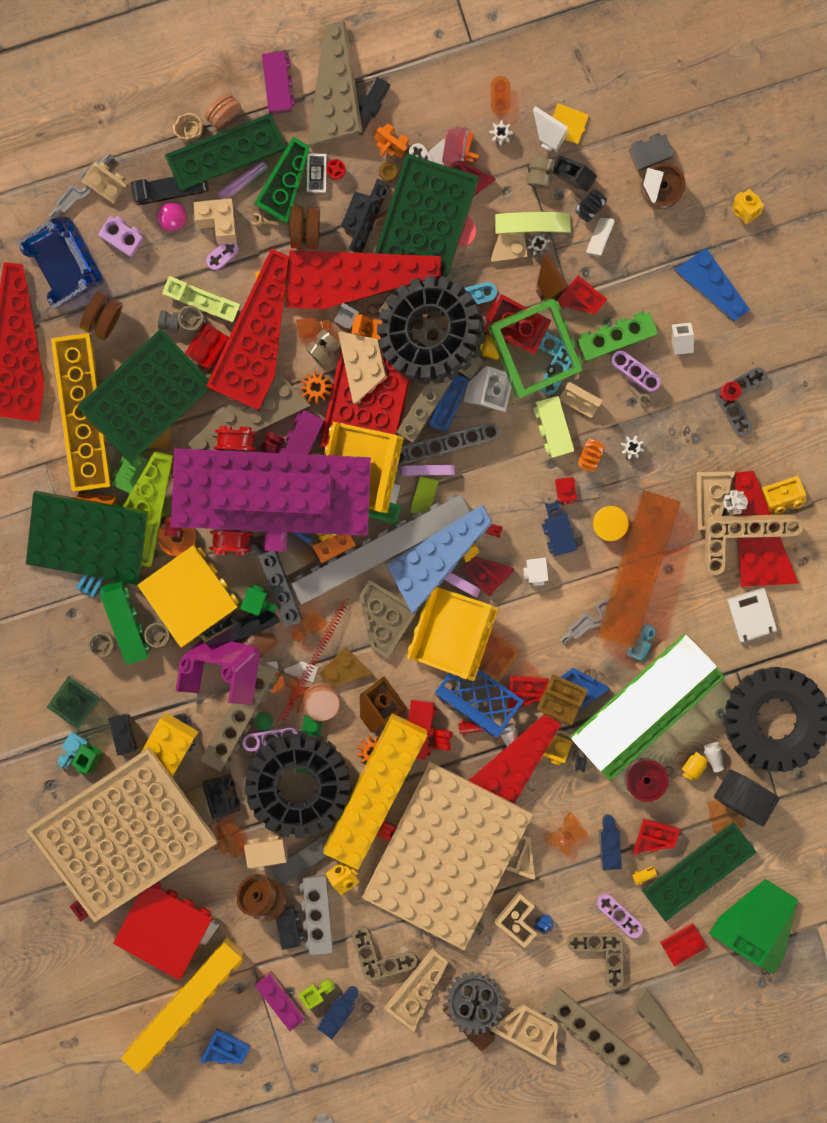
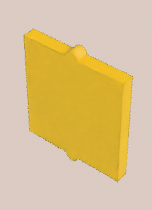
M557 103L554 114L551 117L568 127L569 133L565 140L578 145L582 132H585L584 127L589 115Z

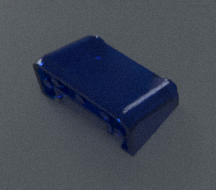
M68 217L50 219L17 241L20 251L24 256L35 258L52 289L47 293V302L53 309L62 307L99 287L104 282L103 276L76 225Z

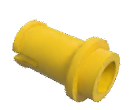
M653 865L640 872L635 871V874L632 875L636 886L639 884L643 885V882L658 877Z

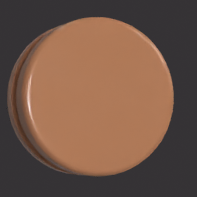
M231 93L223 94L208 107L205 112V119L215 129H221L237 116L241 109V104Z
M318 683L306 690L303 696V705L311 719L327 721L338 713L340 700L332 686Z

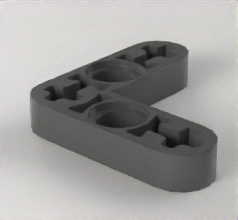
M757 367L732 381L742 380L746 383L745 390L741 391V395L764 383L767 374L764 369ZM755 371L761 373V381L758 379L752 381L753 386L750 387V382L745 376L748 375L750 379L755 376ZM718 388L715 392V398L734 433L739 437L748 436L752 431V426L740 403L736 399L734 403L724 407L723 404L727 402L719 397L720 388ZM731 406H735L739 410V414L736 417H731L728 413ZM741 416L743 417V420H740L741 424L748 427L745 429V434L743 431H738L740 428L738 422L733 423L734 420L739 419Z

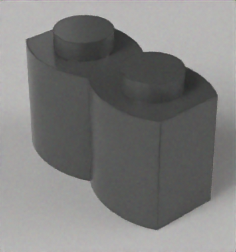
M660 133L650 136L649 141L643 143L642 140L631 144L632 148L629 149V153L637 172L673 158L674 154L666 134L660 135Z

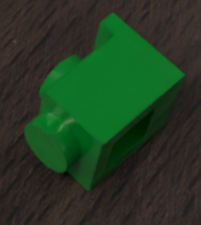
M82 744L71 765L77 768L76 771L80 774H92L105 753L92 744Z

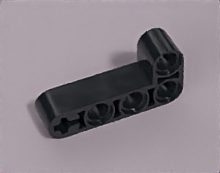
M174 177L153 181L141 179L130 182L133 201L136 205H146L209 191L208 181L180 191Z

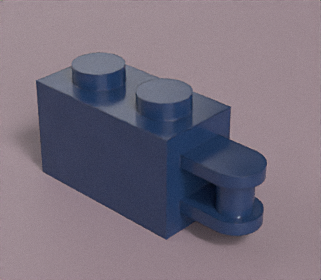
M555 500V503L552 504L545 503L548 519H544V524L541 525L544 535L549 537L550 542H547L549 553L558 556L576 551L577 547L567 513L562 514L558 500ZM557 510L559 516L552 517L551 511Z
M606 814L602 818L603 829H598L602 870L622 869L620 831L618 828H615L613 816Z
M350 986L343 995L338 994L317 1024V1030L333 1040L355 1008L353 1002L358 996L357 987Z

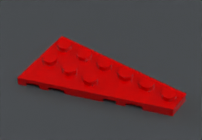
M754 471L735 472L734 488L738 492H744L743 495L748 500L746 509H741L742 514H736V516L771 515ZM758 523L751 524L750 529H756ZM771 523L769 529L776 528L775 523ZM780 537L738 538L740 587L798 583Z

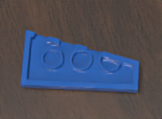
M704 248L674 270L687 280L690 285L700 291L704 297L714 303L732 321L737 320L750 310L707 248Z

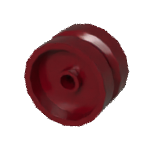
M640 758L633 761L627 767L624 774V783L627 790L636 799L642 802H653L665 794L668 788V775L665 768L657 761L650 758ZM645 777L650 778L649 780H647V784L643 782Z

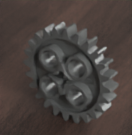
M474 971L469 972L468 977L467 973H463L462 978L457 976L455 977L456 982H450L452 988L445 989L449 995L443 996L444 999L448 1000V1003L443 1004V1006L448 1007L444 1014L451 1015L448 1021L454 1020L453 1027L460 1026L459 1032H463L466 1029V1034H471L473 1030V1034L478 1035L480 1030L483 1034L486 1033V1028L488 1030L493 1029L491 1024H498L495 1018H502V1015L498 1012L504 1010L500 1003H504L505 1000L499 998L503 995V992H497L500 985L493 986L495 979L488 981V974L482 977V973L477 972L475 976ZM465 986L470 990L468 997L463 993ZM483 990L488 994L486 1001L481 997ZM471 1000H474V1002L477 1003V1005L474 1006V1004L471 1003ZM461 1006L466 1008L465 1016L460 1013ZM479 1010L484 1012L483 1020L478 1017Z

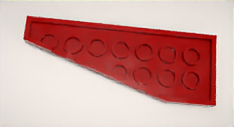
M289 250L286 308L326 310L342 305V303L347 304L348 302L389 292L403 284L405 286L411 285L410 281L416 278H420L421 281H425V276H435L438 278L441 276L442 257Z

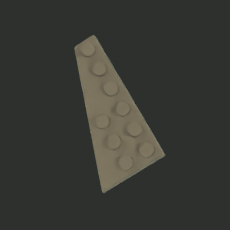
M343 20L325 25L308 146L310 147L363 132L346 22Z
M276 370L273 383L259 411L233 400L188 445L192 449L215 450L217 434L214 433V430H219L220 426H232V430H239V427H251L252 431L259 432L287 417L310 408L311 405Z

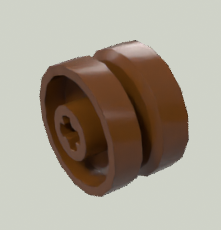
M660 163L651 169L664 172L660 185L664 183L666 185L665 189L660 186L656 202L653 203L643 185L645 175L641 183V193L643 199L650 206L656 209H667L674 206L682 197L685 191L686 180L678 167L670 163Z
M292 206L289 225L291 248L301 249L304 237H306L307 248L318 250L320 207H309L307 219H305L304 208L302 206Z
M97 291L82 316L79 328L88 333L95 329V336L105 341L118 321L123 303L116 299L108 302V296Z
M261 874L247 877L239 886L237 892L239 910L262 922H270L279 917L286 904L284 887L279 882Z

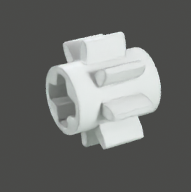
M502 120L499 125L493 123L494 130L489 131V134L494 136L492 142L498 141L500 146L503 141L509 143L510 140L507 136L513 135V132L508 130L510 124L504 125ZM498 130H499V131L504 130V131H505L504 136H503V135L498 136V135H497Z
M627 436V443L620 444L624 447L621 454L627 453L628 459L632 455L639 458L638 452L644 451V449L640 448L643 441H636L637 436H634L633 440H630ZM630 442L632 445L636 444L635 452L628 450Z
M732 490L730 495H725L724 506L728 513L742 514L741 509H746L748 500L743 495L744 492Z

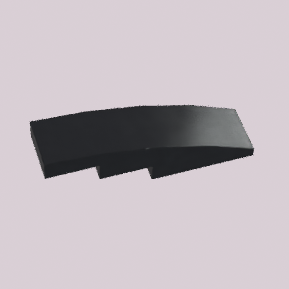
M266 611L257 617L249 613L237 621L231 616L201 633L199 637L206 645L227 643L264 631L279 623L280 620L271 611Z

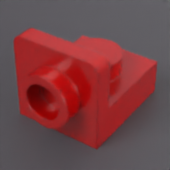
M574 477L555 479L558 502H562V505L574 504V500L578 499Z

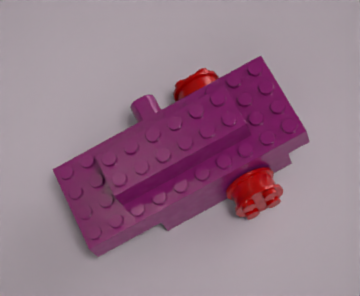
M220 426L219 430H214V433L217 434L215 450L174 448L171 527L224 529V531H210V534H213V541L209 550H215L214 554L226 555L227 551H234V555L246 556V552H252V549L249 548V539L253 532H239V530L265 531L264 551L287 552L288 532L368 536L371 457L243 452L256 451V448L253 446L254 435H257V432L252 431L251 427H239V430H232V426Z

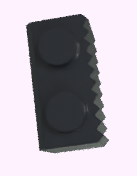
M128 713L108 718L117 756L134 752L138 748L136 746L137 743H135L136 740L134 739L135 736L133 735L134 732H132L133 728H131L132 725L130 724L131 721L129 720Z

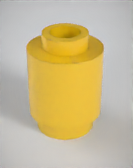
M695 752L681 770L684 771L682 775L690 781L693 779L698 780L707 767L708 760Z

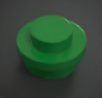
M260 712L254 719V725L260 731H267L273 725V718L267 712Z

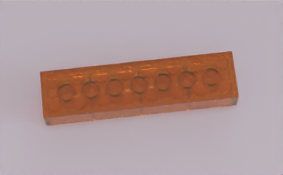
M646 490L641 492L596 638L630 649L635 648L681 503L680 501Z

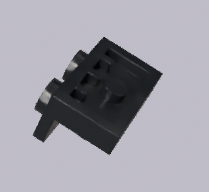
M231 774L202 781L212 818L230 815L241 810L240 800L237 797L235 782Z

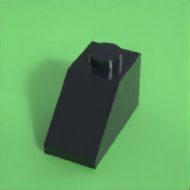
M560 155L555 162L553 174L585 192L589 191L597 178V175L586 165Z

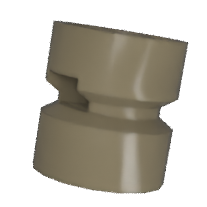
M531 157L529 166L531 172L528 173L526 184L535 188L550 189L552 181L550 174L554 171L555 161L544 157Z
M188 305L180 310L178 321L185 331L195 333L203 326L205 317L199 308Z
M322 329L316 336L317 340L311 341L305 349L324 365L331 358L330 353H335L341 344L325 329Z
M163 622L150 624L144 633L145 641L148 645L156 648L165 646L169 643L172 636Z
M108 632L95 633L88 642L89 651L96 657L108 656L112 654L116 647L114 636Z

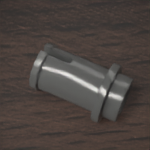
M255 541L253 543L249 542V548L252 549V552H247V555L251 554L259 558V555L269 552L256 545Z

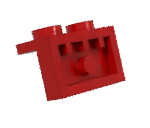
M204 322L185 354L203 367L210 369L216 363L217 357L221 350L224 349L229 337L207 322Z

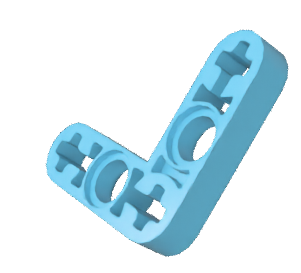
M546 332L538 349L554 356L550 365L559 364L562 366L563 371L567 370L571 364L569 356L564 360L568 362L567 365L561 361H556L557 357L561 360L563 352H561L562 349L565 350L563 341ZM552 339L555 343L554 348L546 349L544 341ZM546 372V374H545L543 380H545V379L548 378V377H547V376H548V373H547V372ZM562 380L552 384L554 390L546 392V387L540 389L541 392L547 396L553 395Z

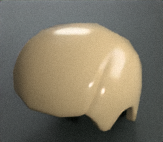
M186 113L178 116V120L173 124L174 134L181 141L194 142L202 135L204 124L196 114Z

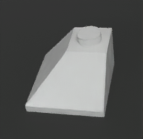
M535 106L533 112L540 143H542L541 147L548 152L552 150L557 152L569 133L568 127Z
M486 366L468 382L464 402L506 412L511 391V384L506 372Z

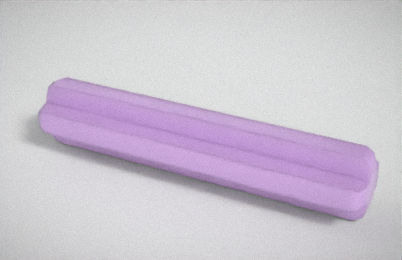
M260 161L219 191L218 195L221 199L230 198L267 171L268 166L264 161Z

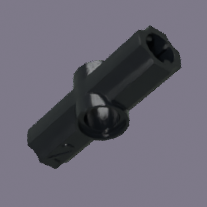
M375 78L368 93L362 97L359 103L363 131L358 133L359 135L363 136L372 118L376 117L381 108V102L390 89L391 84L382 78Z

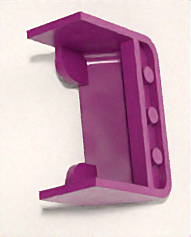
M200 640L180 660L175 691L200 693L204 662L222 665V679L227 683H231L228 703L252 705L260 658L259 649L253 645L232 641L206 645Z

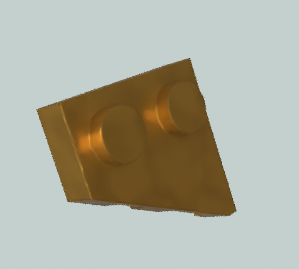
M345 647L319 675L330 686L335 687L370 675L372 672Z

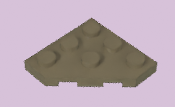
M369 580L359 596L371 649L388 659L416 613L412 614L405 601Z

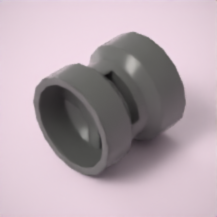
M161 310L158 329L165 330L170 328L171 331L178 332L179 313L174 312L170 315L167 311Z

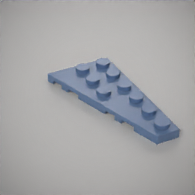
M479 506L386 564L412 614L418 611L420 605L443 582L462 556L467 554L474 542L479 540L491 526L493 521L485 506Z

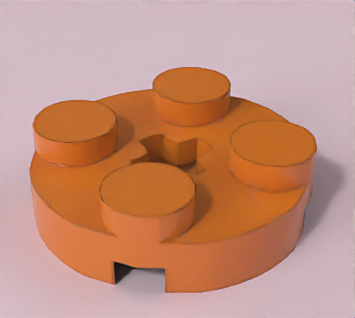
M166 523L159 529V545L168 555L179 556L196 544L197 535L194 528H182L184 537H181V542H174L173 536H164L165 529L167 528Z

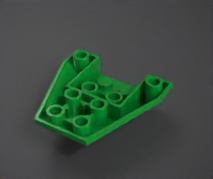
M764 879L721 914L712 926L709 934L760 968L774 974L785 956L798 899L767 879Z

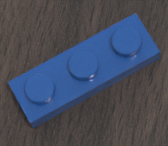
M462 376L453 379L438 403L429 426L445 433L447 432L470 381L469 379Z

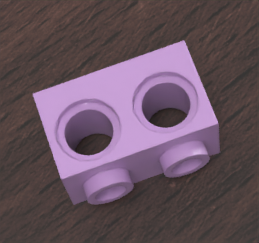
M109 216L98 236L133 258L144 241V238L141 236L142 232L133 226L131 229L125 226L126 221L118 216L115 218ZM112 226L119 227V231L115 235L109 233ZM129 236L135 237V242L132 245H126L125 243L126 238Z

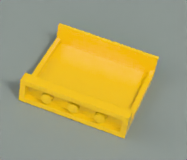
M333 422L329 429L330 439L325 448V455L371 457L369 509L387 513L404 437Z
M195 545L138 584L144 596L183 649L188 647L190 642L201 633L210 629L233 611L240 609L237 605L240 603L234 594L230 595L227 591L228 584L223 578H218L215 574L218 572L212 562L208 564L205 559L207 555L201 547L197 548Z
M436 587L420 612L421 618L414 630L413 641L408 647L407 658L474 681L499 608Z

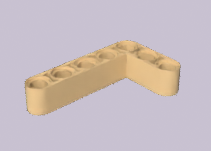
M795 515L710 517L706 521L705 565L713 575H719L724 571L726 538L797 536L802 532V523ZM796 522L794 528L788 529L790 523ZM739 523V527L736 530H731L733 524ZM758 523L756 529H750L751 524ZM771 523H777L776 528L769 529ZM720 524L719 529L715 531L711 530L712 526ZM713 543H720L718 548L711 549ZM719 561L718 566L710 567L712 562Z

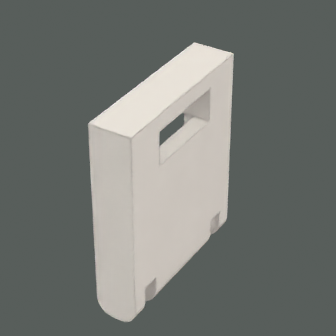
M764 588L727 599L740 643L744 642L743 635H746V639L749 641L770 634L768 627H771L773 633L777 632ZM755 596L757 603L740 608L738 601Z

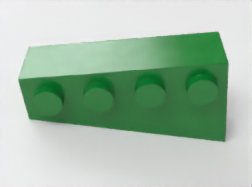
M294 136L253 204L284 224L288 223L310 146Z
M113 581L102 585L100 598L125 664L129 665L148 658V652L151 651L150 646L144 641L142 635L144 630L141 623L137 621V611L130 601L131 596L123 581Z

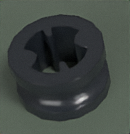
M577 754L575 762L576 772L578 770H581L583 773L585 772L586 755L581 757Z

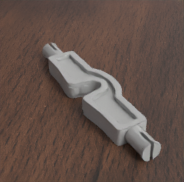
M107 153L101 162L107 165L114 157ZM89 168L79 175L80 180L83 179ZM71 184L55 202L57 207L48 215L55 220L61 212L66 213L78 200L86 198L93 190L87 185L80 190Z
M626 586L618 593L615 591L604 600L595 604L594 608L598 612L599 617L594 619L588 612L584 613L567 629L568 632L559 638L560 641H563L562 643L565 645L572 638L577 639L590 628L602 625L607 620L609 613L624 602L623 598L632 591Z

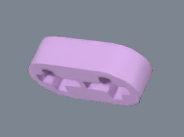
M230 243L218 246L207 256L206 263L211 270L221 269L236 257L239 252L238 245ZM226 245H234V253L231 254L230 252H228L225 255H223V253L227 250ZM220 255L222 256V258L218 260V266H216L215 264L211 265L212 257L218 258Z

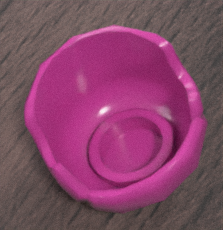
M174 202L162 205L156 214L157 223L163 230L177 231L184 227L187 221V212L183 206Z

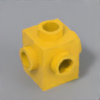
M750 189L744 193H738L734 197L732 205L734 214L740 217L745 224L760 216L764 208V204L759 196Z
M342 862L325 873L332 886L340 895H343L360 882L356 876L358 871Z

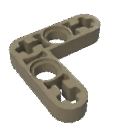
M360 925L353 930V941L363 975L367 980L374 981L411 970L416 966L417 957L410 951L378 960L368 928ZM358 930L366 932L364 941L365 943L369 941L370 944H363L358 947V944H361L360 937H356ZM369 948L372 951V955L369 958L362 957V949ZM406 956L414 959L411 961V965L402 963V968L399 969L397 958H400V962L406 960ZM374 959L375 962H371V965L377 971L374 976H371L370 973H366L369 971L368 963L364 965L363 962H370ZM387 961L395 963L396 967L393 971L385 969L384 965Z
M574 933L567 938V945L571 951H605V979L608 987L616 990L623 985V941L619 934ZM583 937H587V948H584V944H578L577 947L570 944L571 941H574V938H577L578 941H584ZM597 937L600 939L598 947L590 946L589 941L591 938ZM602 937H606V941H611L612 937H615L619 943H616L615 947H612L611 943H605L606 947H603ZM610 957H619V964L611 966L609 964ZM609 969H620V972L616 971V977L620 979V981L616 982V985L609 981V979H613V972H609Z

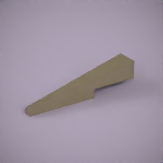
M288 532L287 552L277 551L286 576L319 559L317 554L292 532Z
M644 986L634 996L636 1001L631 1005L632 1010L697 1071L701 1064Z

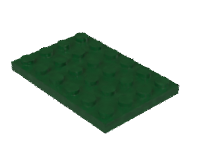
M407 153L375 254L441 256V276L437 279L440 280L441 277L448 278L480 177Z
M159 329L76 408L129 463H132L209 390L206 387L209 379L162 329Z
M35 490L32 499L26 564L138 585L141 577L149 511Z

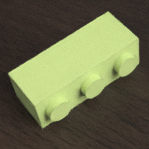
M559 396L536 402V407H533L536 419L540 418L541 425L538 427L541 437L545 436L547 444H544L546 455L554 458L574 452Z

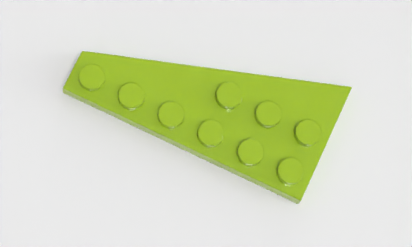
M158 452L153 453L123 507L149 511L142 566L150 568L153 564L174 457Z

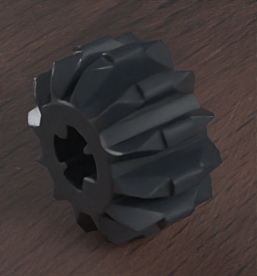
M592 189L576 207L575 212L582 220L590 222L607 203V198L602 192Z

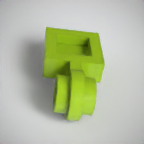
M327 978L319 984L320 989L313 983L298 993V996L309 1011L324 1001L321 993L327 994L335 988V983Z

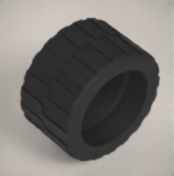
M734 770L728 771L714 795L717 801L760 826H765L780 800L777 795Z

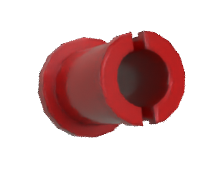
M491 524L485 533L500 538L503 526Z
M462 720V723H458L459 734H463V736L467 733H482V729L473 722H464Z

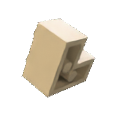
M232 198L193 202L197 229L215 227L218 245L237 243Z
M279 833L269 834L263 841H260V838L249 839L248 843L244 845L247 868L287 862L288 853L285 836H280Z
M519 891L495 919V924L524 948L537 935V931L524 921L535 907L534 903Z

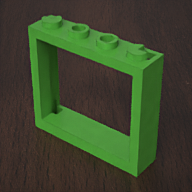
M547 299L487 326L517 398L524 397L583 371L581 365H583L579 355H576L574 350L576 347L575 342L566 331L568 330V325L565 319L561 318L559 313L561 312L560 305L554 299ZM549 308L573 367L524 388L500 329Z

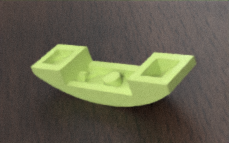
M520 212L495 214V234L529 232L571 233L570 213Z
M171 276L168 277L162 292L165 296L186 305L195 306L203 312L230 322H234L240 307L238 303L196 288Z

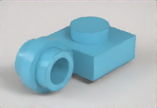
M649 624L642 625L639 628L640 637L639 639L633 637L627 652L628 656L644 662L651 647V644L646 641L652 639L655 635V629Z
M71 732L61 748L67 754L62 753L58 759L57 764H59V767L67 769L73 760L70 756H76L80 746L87 744L88 741Z

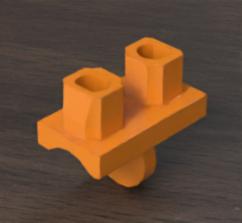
M389 123L383 128L379 127L373 139L378 142L376 146L381 149L379 153L381 157L387 153L391 157L394 154L401 159L407 150L410 139L405 135H401L398 139L393 137L395 129Z

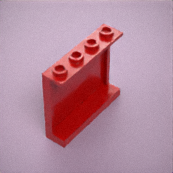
M156 882L138 894L113 944L172 977L181 980L184 978L187 972L186 969L215 916L211 915L212 912L210 910L194 906V901L188 898L183 900L178 897L179 894L171 889L167 891L161 887V883Z

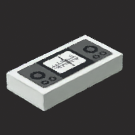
M327 154L307 155V193H326Z

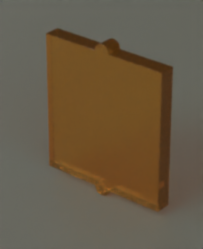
M717 800L707 802L710 814L708 818L711 820L713 833H718L732 821L738 828L746 827L744 816Z

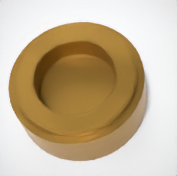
M385 162L379 168V176L385 182H392L398 176V168L392 162Z

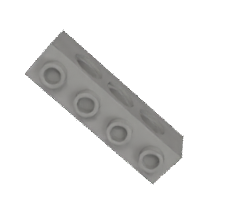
M326 874L303 876V881H300V892L304 893L305 900H301L302 912H306L303 927L304 931H308V938L305 939V949L309 950L310 955L333 953ZM317 891L320 894V898L312 900L309 897V893ZM318 910L322 916L319 919H314L311 916V912ZM319 929L323 932V936L315 938L312 932Z

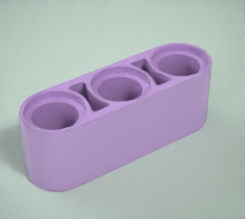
M618 351L612 356L611 365L647 392H653L659 388L660 378L624 351ZM618 355L623 356L625 359L624 365H618L615 362V357ZM632 367L640 369L638 377H634L631 374ZM648 378L655 380L656 385L654 388H649L646 385Z
M285 727L250 733L243 739V747L247 751L253 752L262 744L264 746L267 744L266 736L268 734L276 735L279 738L282 737L284 732L292 731L294 734H298V731L293 727ZM249 737H253L257 740V745L255 747H249L247 745V739Z

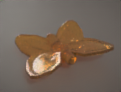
M568 813L563 822L564 828L559 827L558 830L561 833L553 832L545 838L549 845L559 846L566 856L571 852L572 843H576L575 839H582L588 835L587 831L577 826L578 821L572 813Z

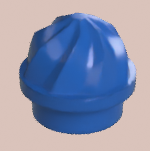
M543 914L536 918L534 927L539 932L548 934L549 931H552L554 921L550 915Z

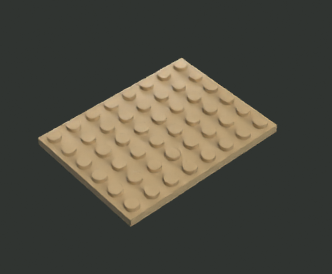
M150 747L26 829L94 922L218 842L217 838Z
M430 761L362 898L465 950L533 813Z

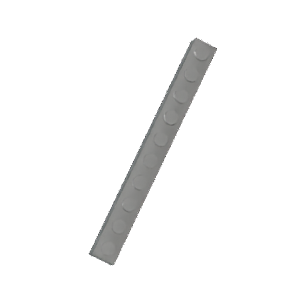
M455 493L446 498V503L440 505L438 502L428 507L430 509L429 512L423 514L421 511L413 515L412 521L406 523L404 520L396 524L395 530L389 532L387 529L379 533V538L376 540L367 539L361 543L362 547L357 550L352 547L344 552L345 556L339 559L337 556L327 561L328 565L322 568L318 565L310 569L311 574L305 577L301 574L293 578L294 583L291 586L301 605L422 542L470 513L462 495L457 496Z

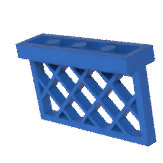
M478 669L476 676H482L485 680V685L474 687V682L471 681L472 688L465 689L460 687L459 679L461 677L457 675L452 677L453 674L449 673L441 685L438 686L434 695L497 740L524 701L480 669ZM457 679L459 690L450 691L445 687L449 680ZM486 688L488 699L476 700L475 690ZM488 688H499L501 697L490 698ZM472 690L474 701H464L461 692ZM513 698L518 703L514 708L505 709L504 699ZM501 699L503 710L492 712L491 701ZM488 701L490 712L481 713L478 711L477 703ZM504 713L505 721L501 726L494 722L493 714Z

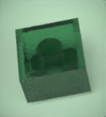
M69 675L46 708L75 728L80 729L103 696L73 675Z

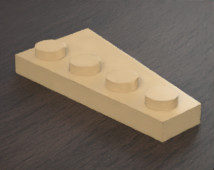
M432 948L384 1007L388 1013L413 1032L424 1013L425 1006L428 1000H430L436 984H438L448 963L447 959Z

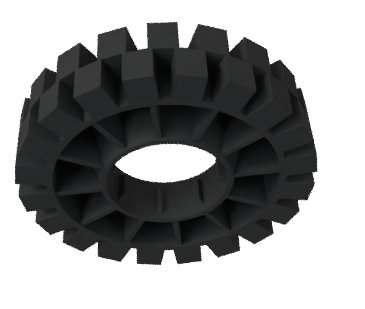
M425 276V281H421L420 278L410 281V287L407 288L403 284L396 289L399 295L396 298L391 295L385 302L389 307L387 310H381L379 318L382 320V324H377V334L381 337V339H378L379 347L384 352L383 355L386 360L405 378L411 381L415 379L421 384H429V381H433L435 384L444 383L445 377H449L452 380L460 376L458 370L461 368L466 371L472 365L469 362L471 357L475 359L478 357L481 351L478 348V344H483L485 334L482 332V329L485 328L484 318L481 316L482 311L470 293L457 282L453 283L449 278L441 277L438 280L435 276ZM431 311H438L442 316L446 315L448 331L441 342L434 346L430 345V347H421L418 342L414 343L412 329L414 323L421 315Z
M769 667L753 671V674L741 679V683L738 686L735 685L730 693L732 694L730 699H727L724 725L726 726L727 731L725 732L728 740L737 754L751 765L771 772L792 771L796 767H803L808 764V760L814 759L820 753L818 750L821 746H825L827 741V704L825 701L827 698L812 679L798 671L781 667ZM779 698L781 702H784V700L788 701L793 707L792 711L796 713V723H793L795 725L794 729L789 735L785 734L784 738L773 739L772 736L769 738L765 737L760 731L762 728L757 725V715H760L758 713L759 709L764 703L768 704L769 700Z
M292 731L284 732L282 737L279 738L275 735L268 739L265 746L262 744L256 750V755L251 758L248 764L245 779V795H247L248 806L250 810L254 811V817L259 823L263 821L265 828L271 832L277 830L281 836L289 838V834H295V838H305L306 833L314 836L321 833L320 829L323 827L327 830L334 824V819H339L343 814L344 806L347 805L349 800L350 777L345 759L341 752L338 753L336 751L335 745L330 741L325 742L320 735L314 734V736H310L307 731H298V734H292ZM304 768L305 771L309 770L315 775L314 779L318 781L319 786L318 790L314 791V796L310 800H304L303 803H292L291 800L287 801L280 795L281 791L277 789V781L281 780V775L289 769Z

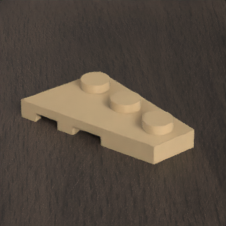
M735 471L696 472L697 530H705L706 521L710 517L722 516L725 495L729 493ZM714 524L711 530L718 529L719 524Z

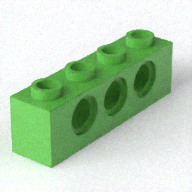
M644 311L634 314V318L628 321L626 318L616 321V325L609 327L607 324L597 328L598 332L591 334L589 331L579 335L580 339L577 340V344L584 363L656 336L658 332L650 312L645 314ZM631 324L638 325L639 332L637 334L630 332L629 326ZM619 331L621 339L618 341L614 340L611 333ZM594 338H601L603 346L596 347L593 343Z

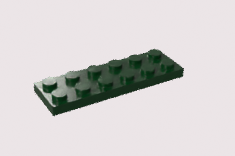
M270 113L165 154V159L179 190L183 191L286 150V146Z
M732 821L641 891L666 922L757 852Z

